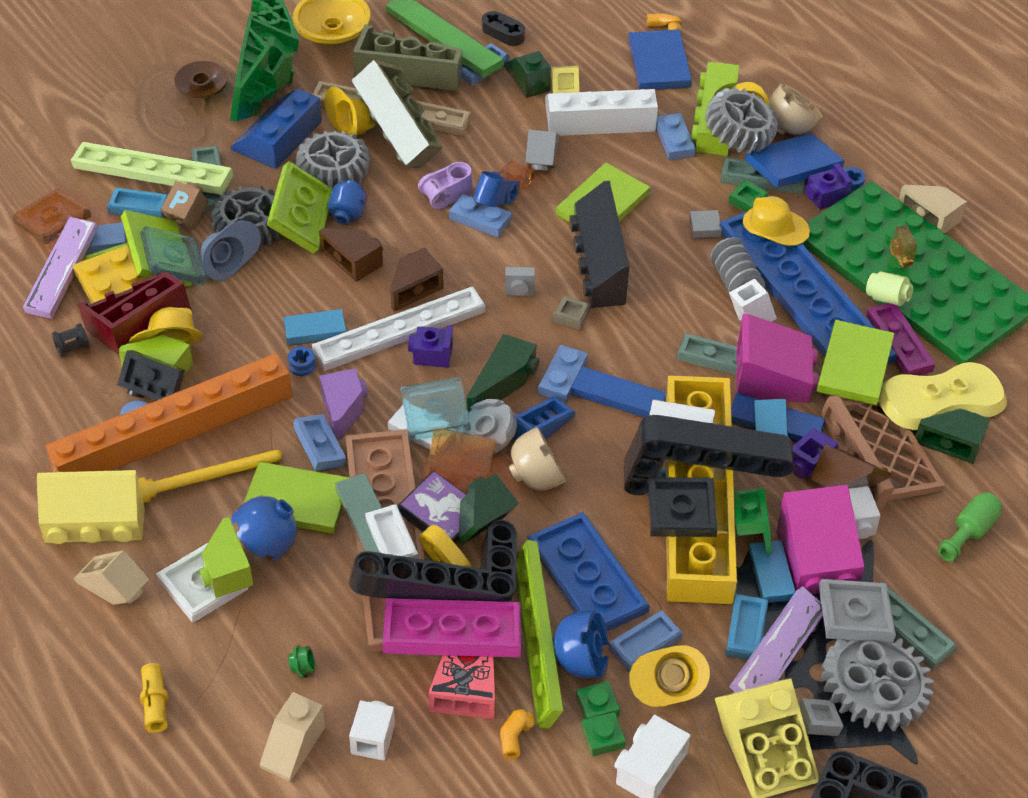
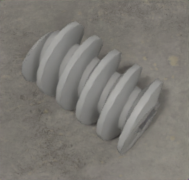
M735 237L721 240L713 248L710 255L711 262L719 273L725 287L728 289V292H731L755 279L765 288V281L756 269V265L747 253V249L742 245L743 242Z

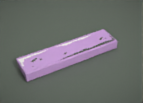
M69 217L23 306L25 313L49 319L53 318L75 275L73 265L82 261L98 230L95 222Z
M803 586L799 588L729 687L734 692L778 681L823 616L821 602Z

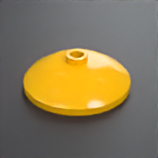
M302 0L297 4L293 12V23L298 33L310 41L325 45H336L352 41L361 35L364 25H369L371 20L370 8L364 0Z

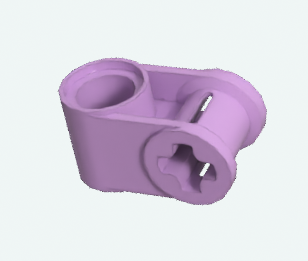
M464 162L452 163L443 169L425 175L420 180L418 189L423 195H427L430 199V205L434 209H443L449 204L456 202L462 194L467 196L472 194L471 167Z

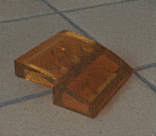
M435 427L429 458L425 460L421 482L434 470L468 494L467 486L480 476L484 480L489 478L497 440Z

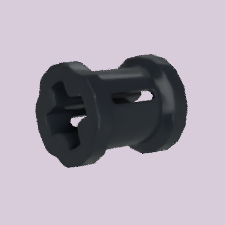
M81 323L76 324L75 328L58 333L54 331L51 333L60 358L65 357L67 352L82 347L84 349L90 348L88 337ZM76 337V340L65 343L66 340Z

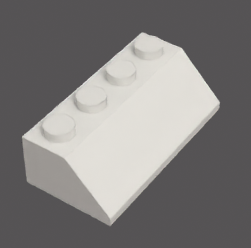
M655 89L552 93L545 96L548 131L557 132L560 136L656 132L658 105Z

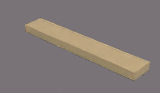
M322 81L318 82L312 93L320 97V106L324 108L325 94L331 86L339 87L349 98L360 99L356 94V88ZM416 101L421 104L424 110L421 117L428 120L435 131L463 136L470 121V112Z

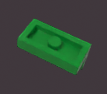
M765 488L734 491L737 536L763 533L766 554H771L772 544Z

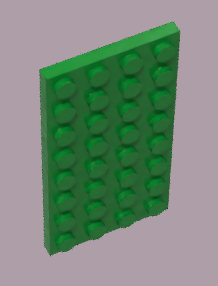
M872 180L807 222L810 233L808 239L802 243L805 248L866 295L867 282L872 273L878 274L882 271L908 277L910 284L913 285V293L911 299L908 302L905 301L898 308L917 334L958 365L974 362L1028 322L1027 292ZM874 300L879 305L886 304L885 302Z

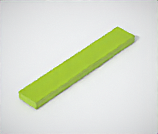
M527 540L517 553L516 581L538 728L550 729L562 714L563 705L538 542Z

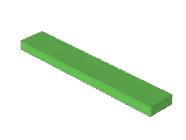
M393 0L385 5L388 14L428 41L463 49L462 63L483 78L504 67L503 58L416 1Z

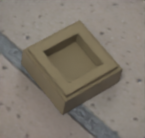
M563 296L553 314V323L580 331L590 312L591 304Z

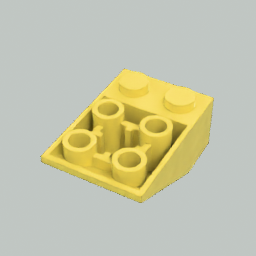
M791 678L715 698L723 731L752 798H766L818 783L819 775Z

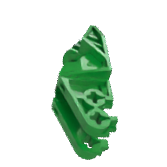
M252 0L235 81L230 115L231 121L237 122L260 114L261 102L264 99L269 101L286 84H292L294 75L292 67L294 52L298 51L300 38L283 0Z

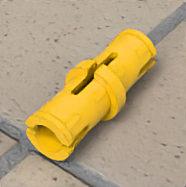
M149 663L141 668L143 691L140 694V703L144 706L145 730L148 729L150 733H159L166 730L168 725L165 704L168 702V692L163 686V667H160V664Z

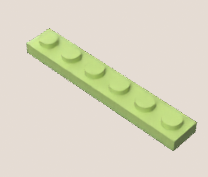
M82 142L71 159L72 166L75 169L173 186L175 181L183 184L192 182L201 187L203 192L223 195L234 176L230 167Z

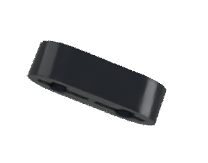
M490 11L482 16V31L485 34L510 46H517L525 41V26L522 23L497 11Z

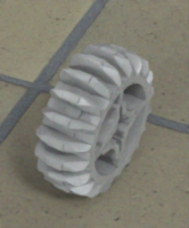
M733 87L731 90L725 88L722 92L718 91L710 100L704 119L708 122L706 128L712 130L713 137L720 139L719 143L727 144L729 149L731 147L736 148L738 153L744 150L747 154H750L752 151L759 153L760 150L766 149L777 134L779 121L775 118L776 112L770 110L771 105L763 102L764 98L756 97L754 92L752 94L748 93L745 88L739 91L736 87Z
M336 129L331 133H327L324 130L321 135L314 133L313 138H305V143L299 145L296 156V166L326 184L330 189L346 180L354 181L361 185L362 179L367 178L371 165L369 150L365 146L363 139H357L356 134L348 135L346 130L342 133H338Z

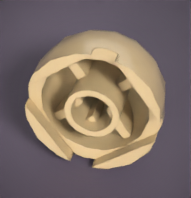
M782 83L779 84L769 99L770 110L776 112L775 118L779 121L777 132L782 135L786 132L792 135H803L816 126L821 120L822 114L816 106L813 110L809 108V100L788 85L783 87Z
M538 427L524 433L516 440L511 450L514 464L508 467L517 483L523 480L530 489L546 491L566 482L565 476L553 456L554 454Z

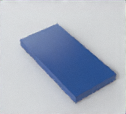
M584 512L527 536V540L538 542L541 564L574 613L596 610L595 613L602 615L606 629L609 631L649 612L650 605Z

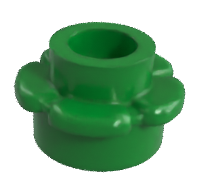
M297 645L294 647L293 653L288 655L290 669L293 674L298 673L301 678H306V674L315 672V658L310 646L301 647Z

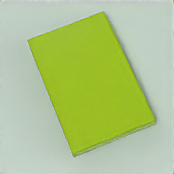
M288 161L282 168L267 226L314 254L320 247L319 230L325 228L329 212L327 209L328 201L333 189Z
M604 163L556 207V215L569 222V216L574 215L575 203L603 181H610L620 222L650 194V186L614 166Z
M124 210L121 220L137 275L149 278L167 271L182 281L184 286L190 287L194 277L177 222Z
M835 320L817 392L834 396L839 395L842 398L877 405L894 333Z
M259 462L244 503L261 495L274 497L278 500L282 499L293 508L297 528L335 534L343 510L342 502L335 490V483L350 477Z

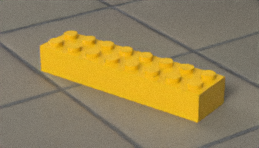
M668 376L666 402L715 410L713 424L732 426L730 378ZM666 460V477L713 478L717 518V537H666L667 602L733 604L737 584L733 470Z

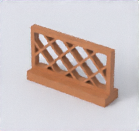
M839 395L827 398L820 417L825 418L824 426L830 437L838 442V449L890 472V478L905 484L903 488L894 489L888 478L869 487L878 509L885 508L887 502L891 500L936 493L943 490L945 486L912 431L896 425L887 416L871 409L872 407L880 406L879 401L877 405L855 400L842 401ZM849 411H855L863 415L862 421L852 417ZM867 417L883 424L882 430L865 423ZM887 426L899 431L903 438L900 439L885 432ZM861 431L878 438L876 443L866 440ZM880 440L898 447L896 453L879 446ZM902 449L913 454L917 461L914 462L899 455L900 450ZM874 453L892 461L890 466L879 463ZM897 463L912 470L910 476L892 469L894 464ZM915 472L927 477L930 483H923L914 479Z

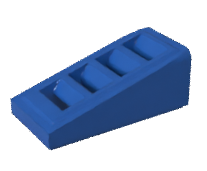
M553 396L516 415L517 428L512 439L516 442L520 436L535 427H538L544 438L547 439L574 418L575 411Z

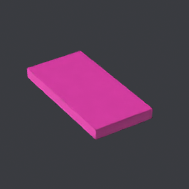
M386 598L383 653L520 657V602Z

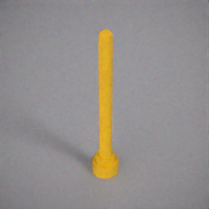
M272 450L153 481L152 478L147 480L145 477L138 478L143 503L151 502V498L156 497V493L256 468L259 462L270 464L279 462L283 454L280 450Z

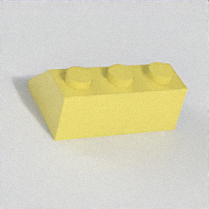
M136 470L37 473L38 517L44 543L128 542L142 540L145 507Z

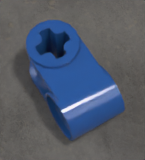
M482 171L473 199L491 207L511 204L519 193L520 183L516 180H507L496 171Z

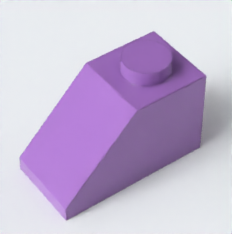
M356 368L320 375L323 402L331 429L337 440H341L364 411L363 398L368 397L365 380H359Z

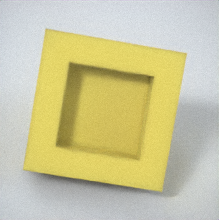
M578 66L551 67L552 93L579 92Z

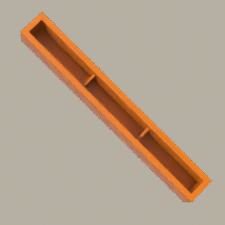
M277 353L45 445L53 472L112 471L292 397L290 374Z

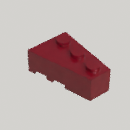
M165 271L132 283V289L116 295L114 291L105 293L106 299L89 305L87 301L78 303L77 305L86 331L119 354V348L122 345L130 344L129 340L132 336L148 329L150 318L156 311L167 307L188 308L191 310L182 281Z

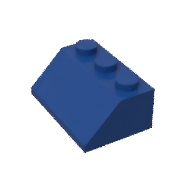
M297 88L277 99L231 145V150L277 169L322 122L320 97Z

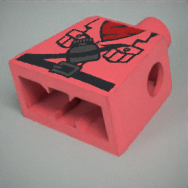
M443 655L429 689V712L494 719L495 684L493 657Z

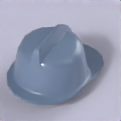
M240 220L231 223L221 232L209 235L201 247L202 266L206 275L218 281L229 279L257 252L261 243V233L257 226L250 221Z

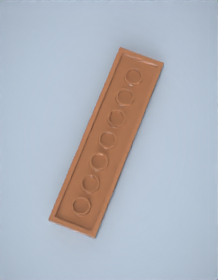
M407 429L346 435L350 478L365 473L381 507L384 508L394 504L398 507V504L415 489ZM402 517L418 552V559L425 560L424 549L419 542L421 530ZM356 534L357 550L359 554L364 552L365 550ZM362 595L368 651H383L386 599Z

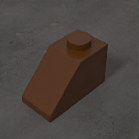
M332 228L319 230L321 252L354 281H359L383 266L382 244L377 238H372L364 230Z
M425 247L399 260L390 287L391 308L394 312L444 289L443 268Z
M825 444L810 479L821 484L820 488L848 485V488L872 487L887 480L891 473L846 451Z

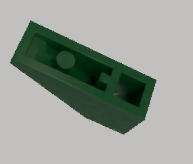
M503 334L467 395V414L471 411L470 407L477 402L486 399L502 400L524 386L530 374L535 375L539 366L540 359L536 357L537 344Z

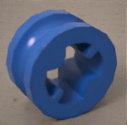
M850 167L844 169L852 180L851 194L864 185L866 176L858 168Z
M300 346L289 352L288 362L292 374L307 376L315 370V355L312 349Z

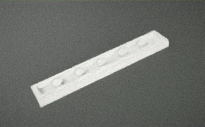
M472 286L312 344V349L323 370L327 371L409 341L410 334H416L417 326L441 329L447 327V325L450 326L485 313L486 305Z

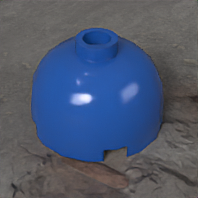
M261 495L248 500L232 514L231 518L232 525L237 521V525L240 528L236 534L241 542L258 557L272 556L271 561H277L291 548L298 530L293 515L294 511L290 504L282 499L278 500L269 496Z
M596 610L571 613L560 622L556 629L555 637H552L554 653L558 664L567 674L575 678H603L607 671L609 656L602 657L603 645H609L608 634L604 619L600 613H595Z

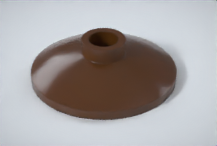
M197 61L179 69L175 75L174 82L176 89L187 97L207 98L218 94L226 87L228 76L226 70L217 63Z

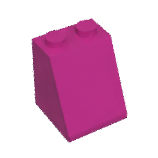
M742 314L736 350V364L738 366L736 371V393L760 400L786 399L789 402L809 403L812 391H817L818 373H813V366L816 367L817 349L812 348V336L750 314Z
M848 485L784 493L776 532L779 541L781 540L795 592L803 586L811 594L820 593L819 584L821 579L861 582L864 562Z

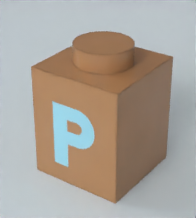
M175 181L161 211L168 220L176 221L178 225L194 230L209 201L202 193V188L192 182L183 184Z

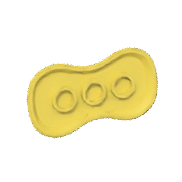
M972 362L959 364L942 374L933 376L908 374L894 376L882 383L878 400L884 413L891 421L900 427L910 430H918L921 419L960 408L984 417H992L1001 413L1007 406V397L997 376L988 367Z

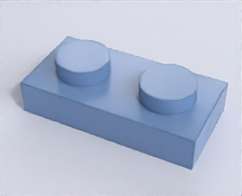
M682 114L657 116L656 130L668 160L695 157V146Z
M462 194L449 210V219L499 238L511 222L512 212L499 207L481 204L472 197Z
M560 345L538 386V394L548 398L555 396L561 402L567 403L571 395V386L581 366L585 367L588 361V353Z
M324 414L295 418L293 428L314 470L321 471L344 467L346 456Z

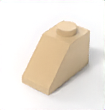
M904 185L901 188L899 201L944 233L962 222L967 203L960 196L942 186Z
M124 550L95 556L73 578L77 584L113 605L126 602L130 604L143 593L142 587L149 580Z
M295 692L291 693L274 719L259 764L261 769L289 782L292 781L326 728L323 705Z

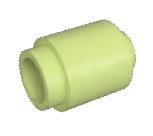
M880 271L878 274L872 273L870 275L866 293L868 296H872L873 300L902 306L905 301L908 302L911 299L913 285L910 284L908 277Z

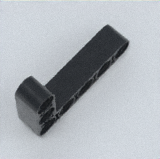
M649 415L640 422L625 456L624 489L632 495L647 494L648 477H658L665 460L771 477H784L794 471L792 441L788 436L663 415Z
M497 519L489 525L481 547L480 568L364 551L355 558L349 578V586L357 594L384 599L510 602L516 588V528L512 523L503 519Z
M842 750L832 753L828 758L811 798H928V792L923 783L916 779ZM835 771H841L845 773L846 776L839 775ZM869 785L877 786L881 790L872 789Z

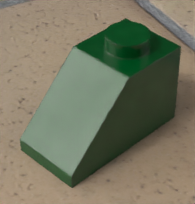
M540 51L529 53L504 63V67L526 98L550 91L551 66Z
M961 408L921 419L916 439L921 446L974 464L984 441L990 419Z
M496 473L485 480L480 476L467 486L469 493L460 501L459 541L462 545L487 530L493 521L504 519L519 504Z

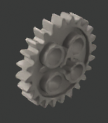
M901 638L895 643L837 639L834 647L830 646L821 667L824 669L821 679L827 681L824 691L833 692L830 699L831 703L840 702L842 704L839 710L841 714L847 711L852 712V722L856 721L859 717L864 719L865 728H868L871 722L876 723L879 731H882L885 723L889 725L892 731H896L899 723L907 728L911 720L917 722L921 714L925 713L933 695V691L930 688L934 680L927 678L930 668L920 667L924 660L923 656L913 657L914 647H908L907 649L901 647L903 644V639Z

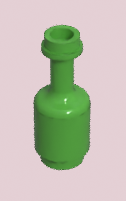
M988 492L976 495L957 516L956 526L958 531L950 540L944 539L937 549L939 556L945 561L952 562L961 555L960 548L968 538L972 540L981 539L1000 518L1003 508L1001 501L995 495Z

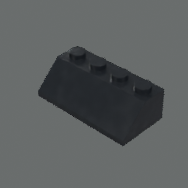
M603 181L575 203L574 215L569 216L571 232H576V236H574L575 253H580L581 258H578L579 274L585 275V279H583L584 297H589L591 308L626 305L630 266L610 181Z

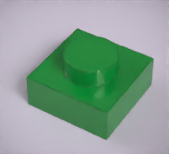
M744 180L729 195L728 203L747 212L753 208L756 198L768 197V192Z
M609 681L576 690V699L584 719L615 712L617 717L620 716V707Z
M615 712L582 720L581 728L591 756L625 748L626 740Z

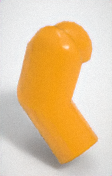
M663 13L647 14L646 16L647 27H668V30L681 31L682 20L678 16Z
M524 709L513 711L500 729L505 759H516L521 755L518 736L522 730L529 731L534 726V716Z

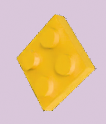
M127 245L73 265L74 273L91 303L106 299L105 293L114 291L116 295L132 289V283L146 279L137 275L132 254Z

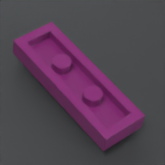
M886 303L868 308L866 317L875 329L894 333L891 347L897 353L895 362L903 374L920 376L934 371L935 362L897 305Z

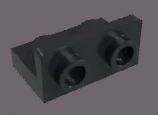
M127 350L117 385L128 389L127 393L131 396L145 398L146 396L157 401L180 391L185 370L135 350Z

